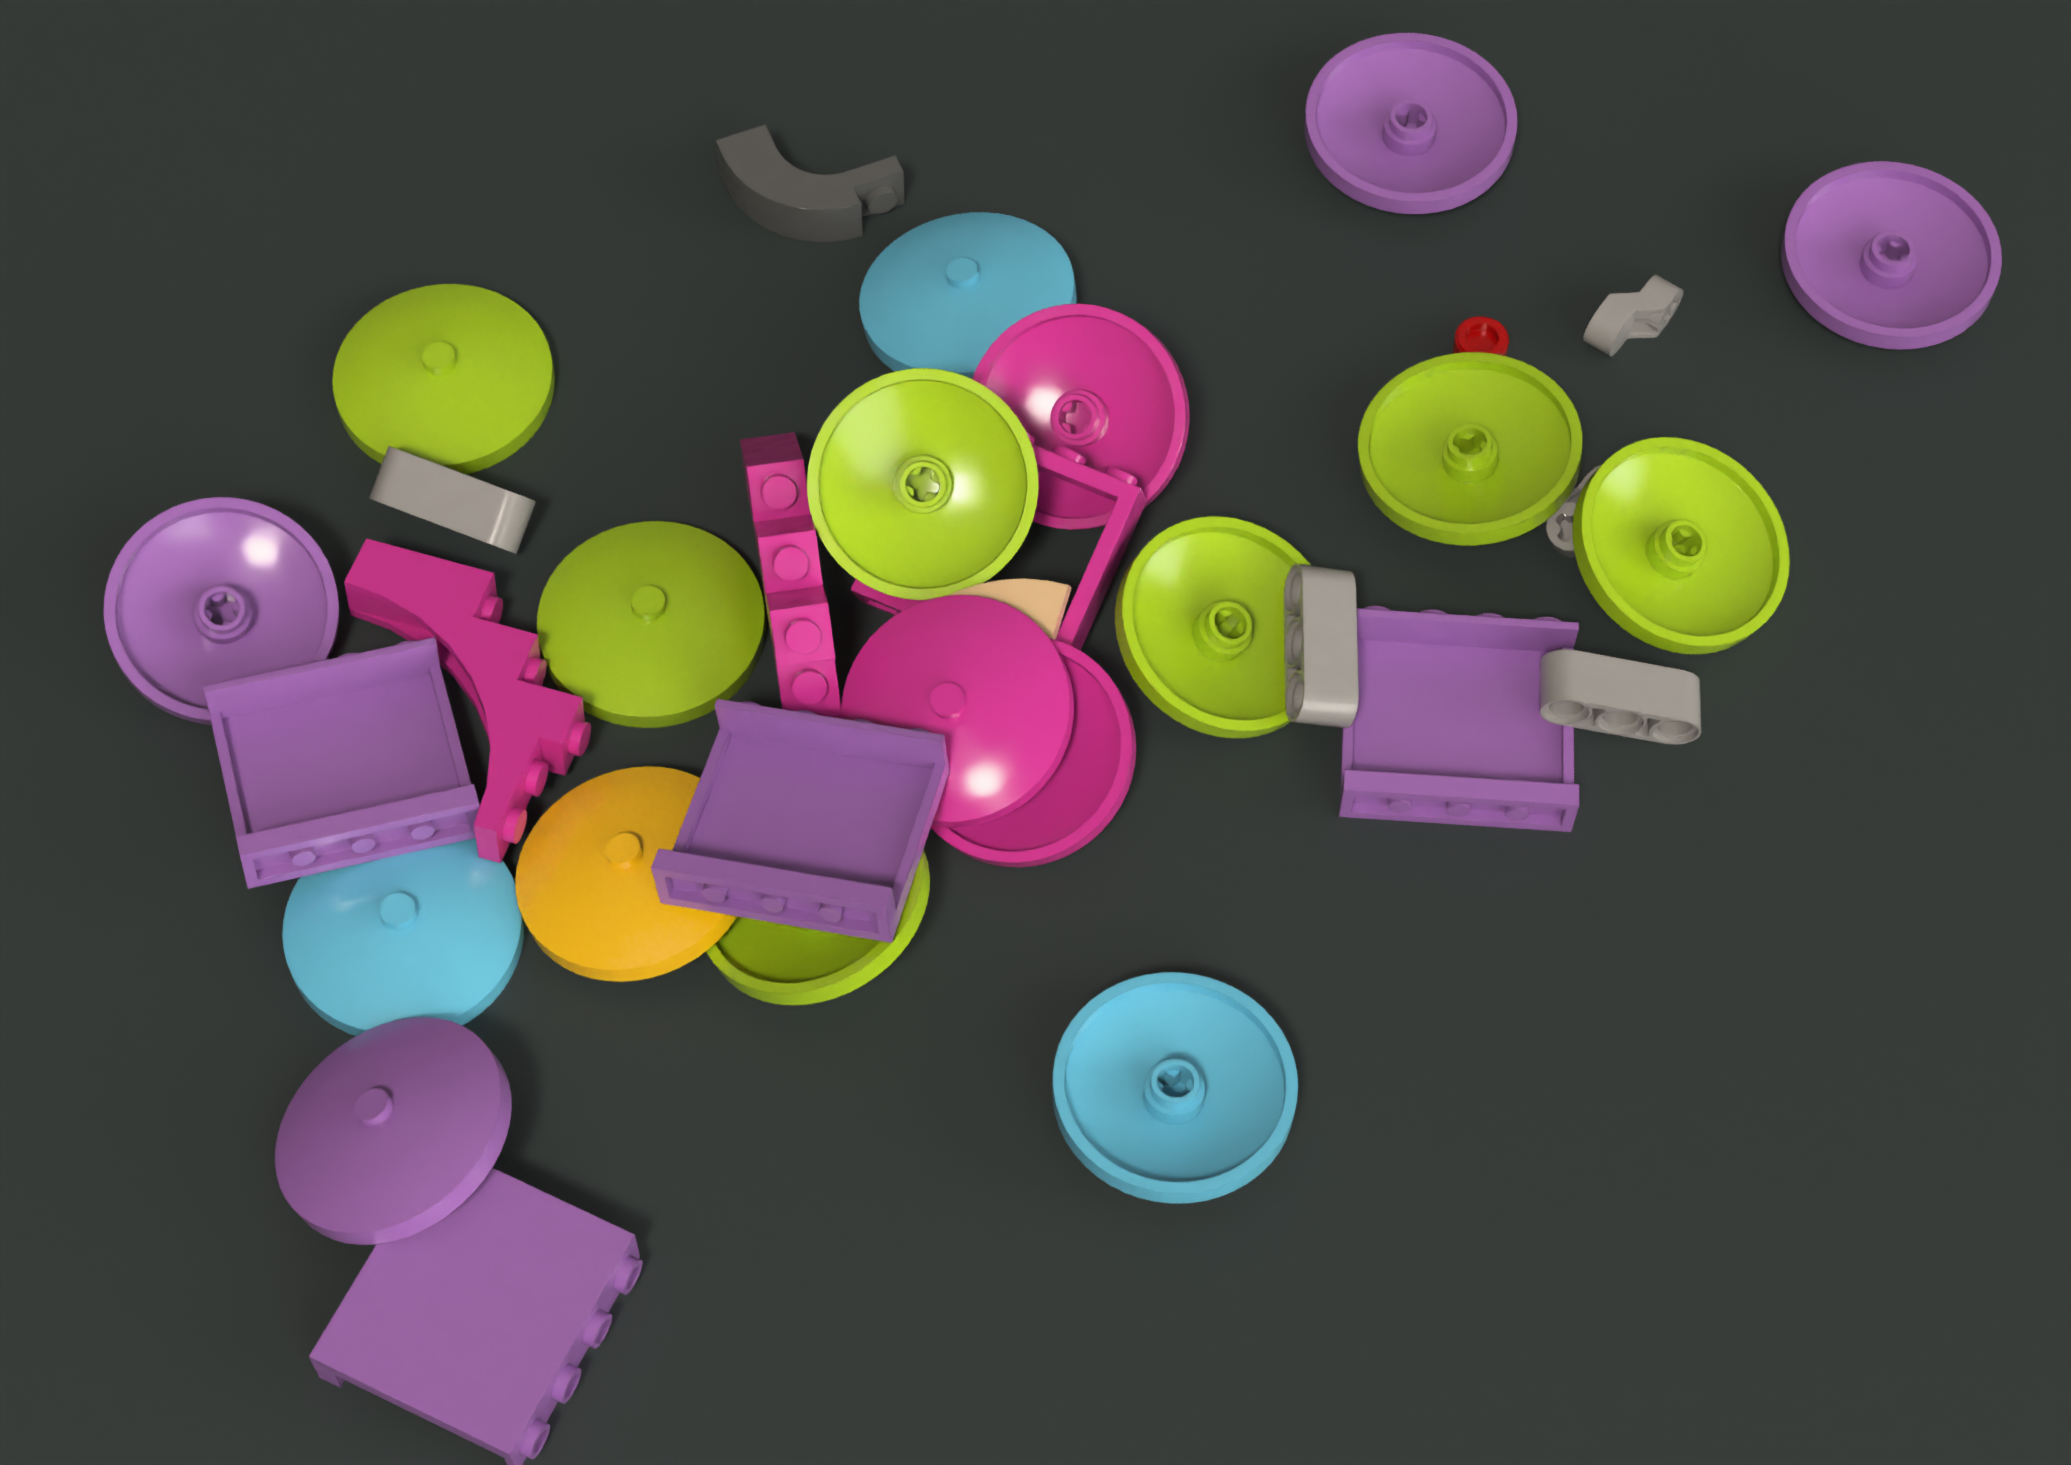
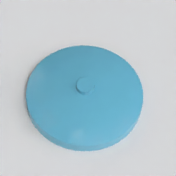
M971 212L945 216L919 225L887 246L872 263L863 280L859 297V310L864 333L870 347L876 356L893 371L931 368L958 373L972 379L986 351L1011 325L1045 308L1064 304H1076L1077 293L1074 273L1068 255L1057 240L1048 232L1031 222L1014 216L989 212Z
M476 838L300 877L291 892L284 914L282 931L283 949L295 985L304 1000L321 1018L348 1034L357 1036L385 1023L417 1017L439 1018L464 1025L490 1006L511 979L522 952L524 920L517 903L515 882L503 860L501 863L478 857Z
M1181 972L1146 974L1117 983L1091 999L1072 1019L1058 1045L1054 1060L1052 1077L1054 1112L1059 1129L1074 1155L1087 1169L1108 1185L1126 1194L1154 1202L1170 1204L1202 1202L1224 1196L1248 1184L1259 1176L1279 1154L1291 1130L1297 1105L1298 1075L1295 1059L1285 1035L1275 1020L1262 1006L1240 990L1224 982L1197 974Z

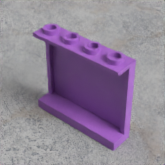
M1382 606L1357 608L1359 697L1353 723L1349 728H1341L1339 817L1571 832L1579 808V784H1574V727L1550 723L1541 717L1540 660L1545 654L1555 650H1574L1579 631V622H1563L1554 617H1538L1533 620L1504 618L1495 613H1483L1477 616L1453 615L1436 609L1406 612L1391 611Z
M435 637L418 641H403L395 646L362 653H346L338 658L305 665H289L272 672L248 677H233L220 683L203 686L248 889L475 838L473 825L480 806L474 784L471 785L440 667Z
M717 699L714 706L720 729L673 850L659 848L651 866L660 903L892 943L950 772L945 736L920 728L904 729L874 724L863 719L848 720L822 716L807 710L791 711L761 706L750 701L734 702Z
M492 1168L474 1193L462 1205L436 1224L409 1237L393 1242L376 1244L310 1353L309 1358L319 1378L340 1388L346 1380L503 1457L507 1465H523L526 1457L533 1460L542 1450L550 1431V1424L546 1422L558 1401L565 1404L573 1395L581 1377V1369L578 1366L588 1348L596 1349L604 1340L612 1322V1314L609 1311L619 1293L627 1295L634 1287L640 1275L643 1262L639 1259L640 1254L635 1234Z

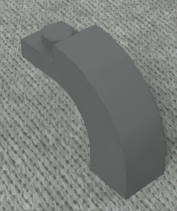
M766 124L715 140L719 174L732 200L750 219L779 235L810 242L849 240L863 236L862 217L872 214H883L890 211L893 207L905 204L904 172L896 155L846 172L823 175L800 170L787 162L776 148Z

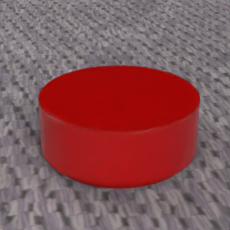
M1475 316L1468 318L1456 329L1453 353L1482 352L1506 356L1509 344L1507 330L1500 322L1490 317Z

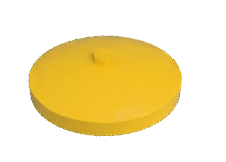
M653 766L631 767L612 771L575 787L557 800L540 817L529 833L521 850L516 868L515 890L518 907L529 932L542 951L554 962L578 975L602 981L626 982L649 979L669 973L695 960L709 950L731 927L737 916L660 903L651 869L659 848L673 850L699 783V777L677 769Z

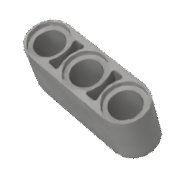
M390 446L387 448L369 499L515 554L518 552L537 502Z
M1296 563L1292 565L1288 572L1284 587L1285 707L1286 715L1291 722L1346 729L1351 726L1356 716L1359 697L1356 582L1351 571Z
M1555 650L1545 654L1540 660V715L1550 723L1662 744H1686L1696 740L1701 734L1700 680L1694 673L1685 670L1578 650Z

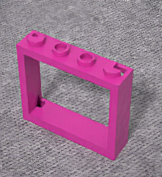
M1027 433L1033 447L1039 471L1116 501L1056 640L1081 651L1147 500L1142 489L1136 486L1137 478L1114 467H1107L1105 473L1085 466L1086 458L1070 449L1055 446L1053 452L1033 445L1035 438ZM856 578L850 589L862 603L894 616L917 603L926 601L890 596L870 588Z

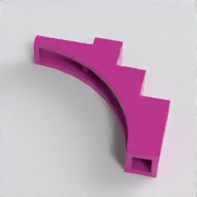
M791 432L740 439L746 490L761 569L781 708L791 711L807 710L817 715L841 718V703L829 605L823 587L816 529L809 508L804 459L796 434Z
M366 538L344 581L350 615L389 629L408 641L435 637L440 665L455 678L476 708L490 743L487 786L473 826L478 857L501 863L509 844H517L520 841L527 820V811L525 809L531 796L538 797L542 793L548 771L566 776L574 756L581 757L586 751L591 735V724L585 722L583 697L542 686L546 675L547 663L540 656L538 634L499 624L503 611V599L497 597L495 575L493 572Z

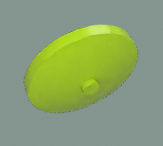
M437 284L411 289L395 295L365 314L350 330L340 346L333 368L332 384L337 410L345 430L354 443L378 463L382 464L387 448L390 446L460 473L470 474L505 460L534 436L542 425L551 406L555 376L552 356L546 337L537 322L520 305L499 293L485 288L463 284Z
M1463 352L1438 356L1420 362L1395 376L1376 394L1363 416L1358 435L1360 474L1369 496L1381 512L1395 524L1412 534L1434 542L1459 546H1477L1502 542L1527 533L1544 523L1559 510L1572 493L1582 464L1581 423L1573 403L1564 390L1545 373L1527 363L1507 356L1482 352Z
M912 368L882 375L868 381L844 398L829 415L817 435L812 448L807 474V496L813 523L820 539L832 557L851 576L870 588L890 596L911 600H929L948 596L959 590L984 583L1002 570L1019 550L1029 532L1035 515L1039 490L1038 469L1032 444L1024 427L1010 407L987 387L971 378L958 373L931 368Z
M1658 437L1637 441L1625 446L1609 457L1588 479L1577 500L1573 516L1572 536L1574 553L1583 580L1594 599L1607 615L1621 628L1641 641L1674 653L1697 655L1715 653L1735 646L1748 638L1768 621L1780 604L1786 590L1790 567L1789 546L1783 522L1777 508L1762 485L1741 464L1723 452L1700 442L1677 437Z
M1218 516L1182 521L1162 531L1149 541L1131 562L1120 583L1115 605V629L1125 665L1134 681L1150 701L1175 721L1198 732L1216 737H1257L1272 733L1289 724L1291 721L1288 720L1285 707L1284 587L1292 565L1296 563L1310 565L1301 553L1287 541L1264 527L1237 518Z
M643 521L614 527L601 532L576 547L563 559L550 576L543 590L537 613V633L543 659L546 660L547 671L561 692L583 697L585 712L617 725L636 728H661L686 723L702 717L715 710L714 705L717 699L729 700L741 689L760 659L765 641L766 617L759 583L747 562L730 545L715 535L690 525L666 521Z
M923 849L892 943L737 916L727 932L706 952L729 983L748 996L764 1002L790 1006L808 1005L828 1001L850 993L865 985L889 967L903 952L916 933L925 913L930 890L929 865L925 851Z

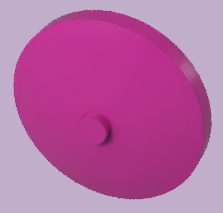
M1064 304L1036 311L1011 325L992 343L973 375L972 379L987 387L1010 407L1018 417L1026 433L1035 438L1033 445L1053 452L1055 446L1065 447L1085 457V466L1105 473L1107 467H1114L1137 478L1136 486L1142 489L1147 500L1145 507L1164 490L1180 464L1186 447L1190 422L1189 401L1184 379L1177 363L1161 340L1145 326L1122 313L1089 304ZM1038 470L1039 490L1033 522L1066 530L1104 528L1116 501Z
M950 595L929 599L901 611L884 623L868 639L854 660L846 679L841 703V719H863L874 724L904 729L920 728L945 736L950 772L932 825L943 827H967L996 820L1016 810L1035 796L1048 782L1060 764L1069 743L1074 718V698L1070 677L1061 655L1048 636L1035 622L1019 610L994 599L972 595Z
M1051 638L1049 639L1061 655L1067 668L1074 698L1072 731L1068 746L1056 771L1040 791L1024 805L996 820L967 827L931 825L932 830L951 847L970 858L990 865L1018 868L1038 866L1059 860L1078 851L1091 842L1110 823L1121 807L1132 781L1136 760V737L1133 720L1121 692L1110 676L1092 658L1073 646Z

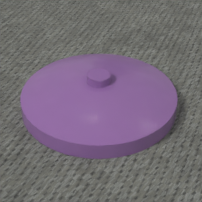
M1392 33L1359 41L1336 54L1324 65L1315 77L1308 93L1304 133L1308 150L1317 168L1328 181L1347 196L1379 210L1401 214H1428L1464 205L1483 194L1500 178L1512 156L1518 120L1514 98L1508 85L1498 71L1479 54L1459 43L1438 36L1421 33Z
M1873 161L1857 163L1834 170L1819 178L1801 194L1795 202L1785 226L1781 244V262L1786 281L1792 293L1803 308L1819 323L1854 342L1883 349L1902 350L1924 348L1952 339L1972 326L1981 317L1988 307L1998 284L2002 267V249L1999 236L1991 218L1980 203L1964 188L1926 168L1900 162Z
M213 497L193 500L174 506L148 521L129 539L117 556L110 571L104 595L103 614L110 648L118 666L131 685L144 698L171 715L195 723L212 725L203 686L220 683L233 677H248L272 672L289 665H305L328 660L332 654L338 633L339 601L337 586L328 560L314 539L299 524L278 510L258 502L233 497Z
M417 1017L395 1020L369 1029L350 1039L328 1055L309 1074L295 1093L284 1114L277 1135L275 1168L279 1187L285 1199L311 1228L323 1236L347 1244L375 1245L393 1242L419 1233L436 1224L462 1205L484 1181L501 1153L510 1126L512 1111L510 1085L501 1063L475 1033L462 1025L439 1018Z

